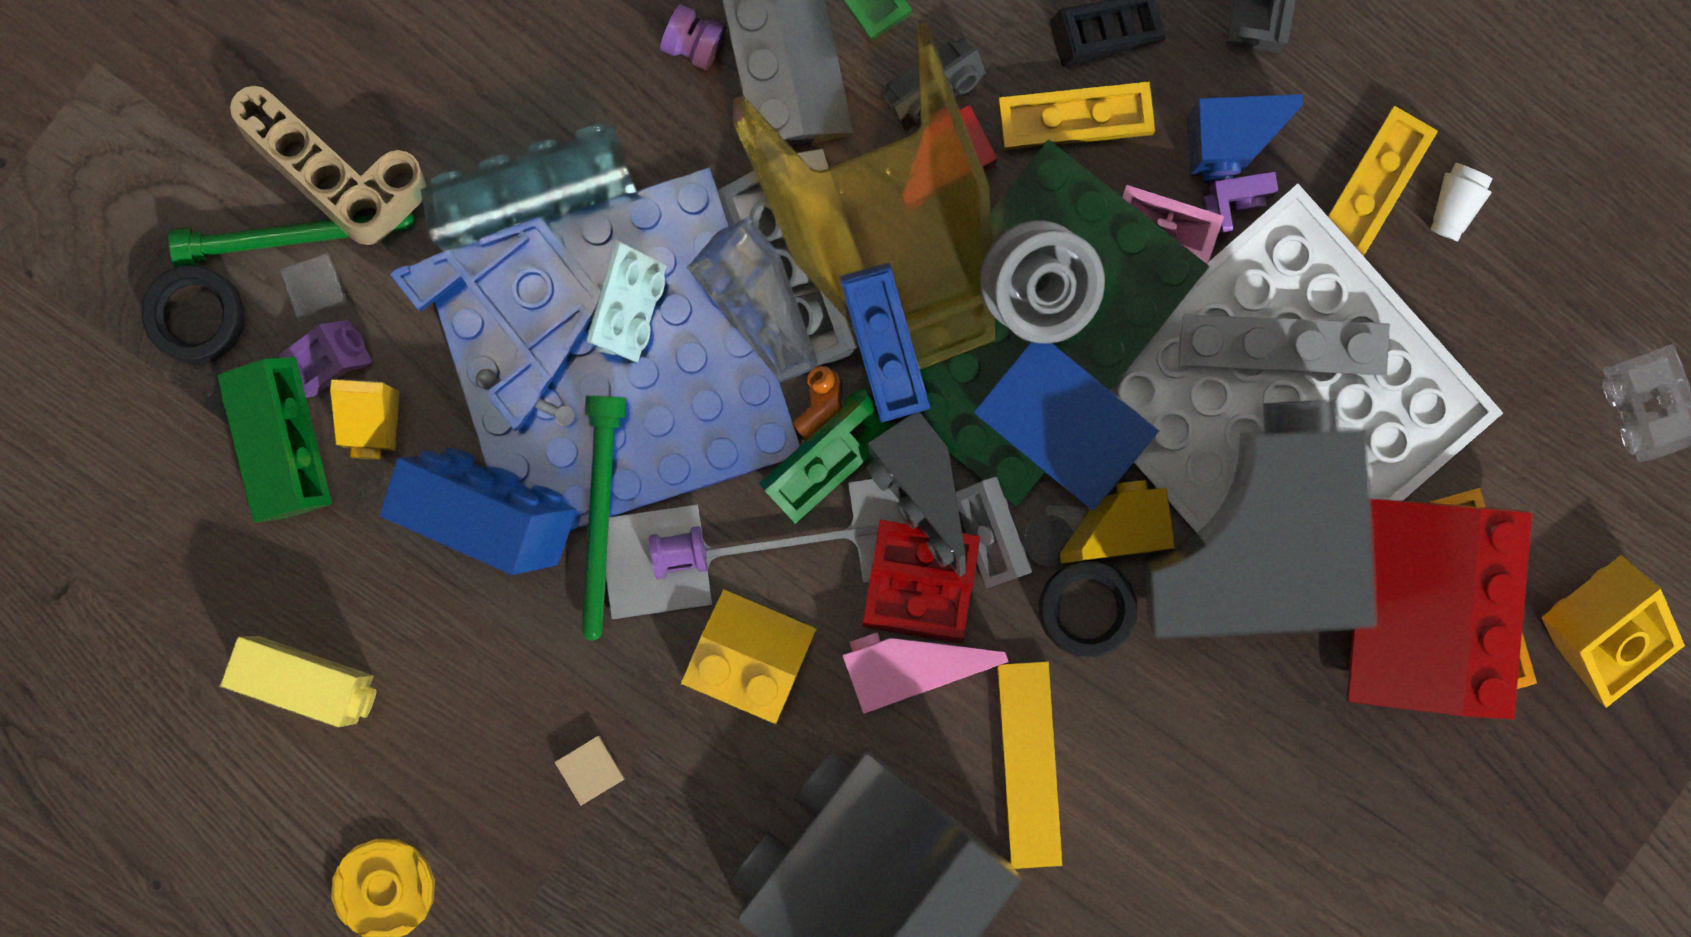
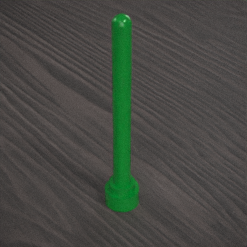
M410 213L391 232L411 229L415 223L414 215ZM375 214L354 216L353 221L355 223H366L373 219ZM331 219L212 235H203L202 231L193 232L191 227L171 229L168 233L170 256L174 268L181 265L197 266L198 262L206 261L208 255L349 238Z
M586 395L584 416H589V426L594 427L582 634L589 641L599 639L603 629L614 428H620V418H625L626 397Z

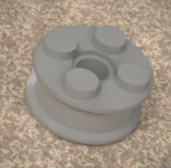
M1044 220L1027 221L1003 233L989 249L984 259L980 276L982 297L990 313L1016 335L1035 343L1059 342L1082 330L1097 312L1103 297L1105 284L1102 263L1091 245L1065 227ZM1050 272L1048 285L1043 290L1035 292V285L1039 277L1044 273Z

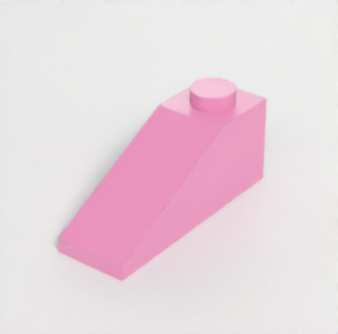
M878 632L849 642L852 652L843 655L863 714L1009 662L1006 653L1001 651L895 638L881 641Z

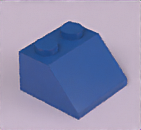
M1303 94L1199 98L1187 116L1190 176H1203V183L1213 184L1215 181L1232 179L1234 175L1241 174L1302 107Z

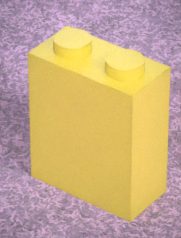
M261 636L237 638L221 683V687L336 727L357 724L360 716L367 718L376 696V689L370 687L373 675Z

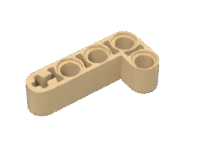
M245 87L237 92L231 101V116L245 140L351 239L359 244L371 245L383 240L422 202L426 195L427 186L420 165L415 157L406 151L395 150L386 153L360 176L272 93L263 87ZM255 113L262 117L266 115L272 125L270 130L268 131L265 125L252 115ZM290 143H304V148L297 155L290 157L282 155L283 150ZM409 173L413 175L412 180L404 187L394 188L389 186V182L397 174ZM325 176H340V181L332 189L322 190L317 188L318 183ZM363 208H374L376 210L373 219L366 223H355L353 221L354 215Z

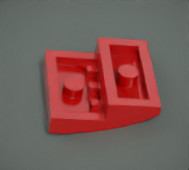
M879 520L862 627L962 643L965 636L971 589L974 584L980 536L962 533L966 574L959 578L950 565L942 567L935 560L927 546V541L930 539L919 526L912 529L905 523Z

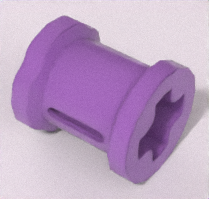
M700 526L692 527L690 533L664 538H660L658 534L649 535L650 556L656 580L665 578L666 573L697 568L699 572L708 571L705 545Z

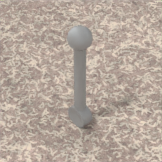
M487 368L480 370L476 376L477 384L485 389L494 387L502 381L496 378L494 371ZM542 399L535 406V408L554 416L556 422L562 426L572 424L575 419V412L569 406L557 407Z

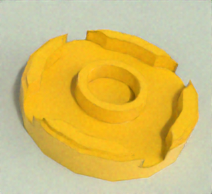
M376 838L355 846L342 859L332 877L331 898L337 916L352 931L359 933L358 935L362 937H401L409 934L426 918L434 902L435 879L429 862L414 846L399 839Z

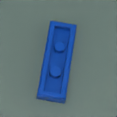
M890 262L840 276L881 422L930 409Z

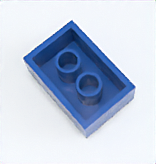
M445 448L444 453L420 451L419 456L397 459L380 517L511 575L557 566L559 564L577 508L561 502L562 495L559 492L538 485H533L532 488L524 486L517 482L518 476L515 473L493 466L485 469L473 463L475 459L473 455L454 448Z

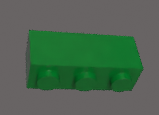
M296 357L261 359L218 374L222 402L226 410L234 442V451L238 459L246 491V501L250 508L253 523L287 519L332 505Z

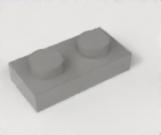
M997 476L955 492L958 512L966 534L980 536L977 564L986 589L1032 573L1024 546L1018 536L1007 500L1003 495Z

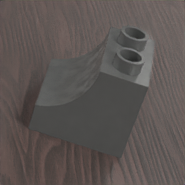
M1337 400L1263 403L1264 431L1240 433V450L1236 472L1228 494L1218 511L1197 534L1185 543L1166 553L1144 560L1147 621L1155 638L1377 627L1366 429L1338 427Z
M867 749L864 750L853 766L830 750L793 798L814 815L789 848L767 831L729 880L750 897L741 908L737 920L757 937H979L1022 881L1010 861Z

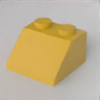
M1622 555L1606 567L1597 570L1590 580L1567 598L1558 601L1548 613L1541 617L1555 647L1605 708L1685 646L1661 588Z
M723 589L700 637L681 684L776 724L817 629Z

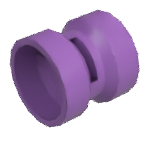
M680 4L675 9L666 27L660 50L672 56L682 54L690 58L692 65L707 71L718 53L727 25L713 18L707 21L698 18L693 9Z

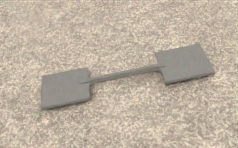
M873 479L848 482L853 520L845 530L719 549L711 548L704 541L707 567L715 558L720 556L836 539H848L858 548L863 583L869 582L879 520L907 523L897 508L896 504L899 500L889 488L882 491ZM698 504L609 517L606 582L612 619L713 605L708 571L699 572L697 568L666 573L665 578L656 580L650 556L649 535L658 534L660 538L687 534L690 533L692 527L700 526L702 532Z

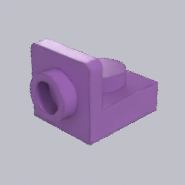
M1270 172L1215 181L1208 188L1209 195L1203 196V209L1224 216L1218 237L1228 235L1233 231L1229 205L1235 204L1236 212L1266 207L1265 199L1272 198L1279 192L1276 173Z
M349 320L319 324L279 354L280 358L296 357L306 398L316 396L331 385V380H337L348 371L363 369L372 363L365 349L363 337Z

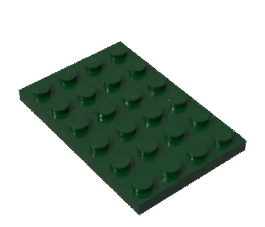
M1049 139L906 319L930 409L920 413L946 444L951 455L983 480L997 476L1004 497L1016 507L1020 505L1044 475L1045 471L974 413L1031 343V341L1016 335L1007 326L998 321L990 313L983 300L980 287L981 269L984 259L994 242L1003 233L1018 224L1033 220H1044L1065 227L1089 243L1096 251L1103 266L1105 279L1100 306L1093 318L1082 330L1065 340L1054 342L1053 344L1109 390H1112L1210 267ZM1050 272L1044 273L1039 277L1035 285V292L1043 290L1048 285ZM865 371L859 381L871 389L868 375Z

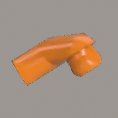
M816 366L809 372L807 383L810 389V407L792 422L794 428L805 441L842 409L841 380L838 374L827 366Z

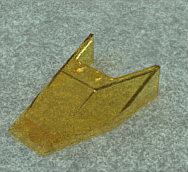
M927 21L917 25L921 124L916 133L830 168L815 170L805 163L744 95L734 98V125L796 265L853 326L840 276L890 262L919 369L995 341V318L983 300L980 287L982 265L992 246L989 183Z

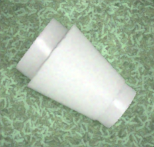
M1455 163L1451 173L1445 172L1433 218L1434 222L1430 230L1458 242L1461 234L1464 233L1492 192L1488 188L1493 178L1465 165Z

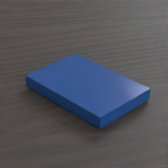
M1031 342L974 412L1092 511L1097 508L1160 432L1053 343Z

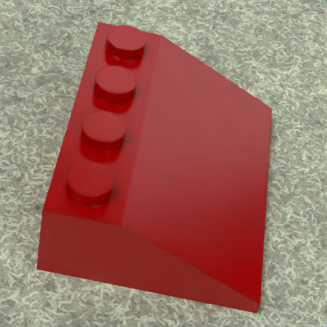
M1370 498L1377 627L1352 628L1346 701L1457 716L1514 720L1533 513L1512 508Z

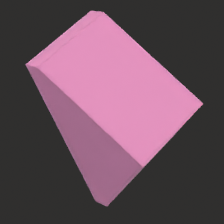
M1126 185L1122 198L1208 265L1224 216Z

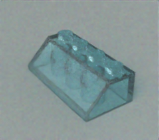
M604 124L591 125L575 132L577 139L557 145L555 139L541 141L527 148L528 155L509 160L508 155L495 156L479 163L480 170L463 176H461L460 171H450L433 177L431 179L432 186L420 189L431 240L443 251H452L479 241V238L539 216L545 221L637 191L615 126L605 129Z

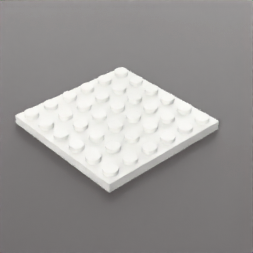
M1299 184L1295 185L1209 261V269L1111 390L1160 431L1134 463L1156 488L1167 487L1169 503L1196 533L1211 520L1228 494L1238 464L1240 433L1264 431L1263 403L1337 400L1338 427L1366 429L1370 498L1404 500L1503 414L1500 408ZM1182 314L1388 323L1390 324L1387 375L1179 366Z

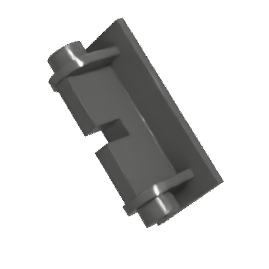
M964 37L957 42L954 39L949 40L948 43L923 59L925 65L932 72L926 78L916 66H913L886 85L888 90L882 93L881 97L891 111L895 110L905 132L917 123L928 121V118L936 113L940 107L957 95L971 91L979 80L987 75L978 49L975 46L972 48Z

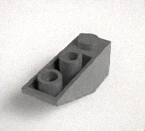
M917 412L911 414L868 443L870 464L867 465V470L882 491L889 488L899 500L896 504L906 523L912 529L919 526L930 539L927 541V546L935 560L942 567L950 565L960 578L966 574L965 549L949 450L922 414Z

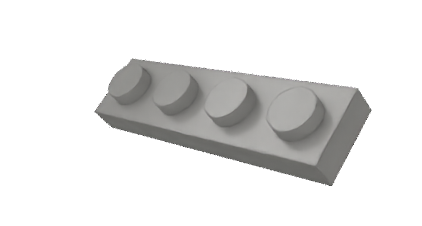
M1182 314L1179 366L1385 376L1388 369L1390 324Z

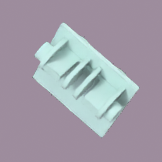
M616 241L587 342L596 345L595 350L610 355L617 354L638 363L641 351L646 347L650 338V320L656 301L661 297L664 290L666 265Z

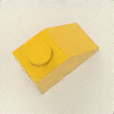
M331 380L330 390L336 445L350 448V458L381 460V451H395L400 391L378 382Z
M1146 480L1116 484L1117 494L1107 495L1094 511L1090 509L1060 552L1061 563L1174 549L1167 487L1148 490Z

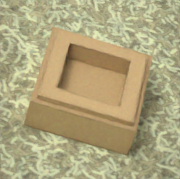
M600 735L555 762L580 806L626 779Z

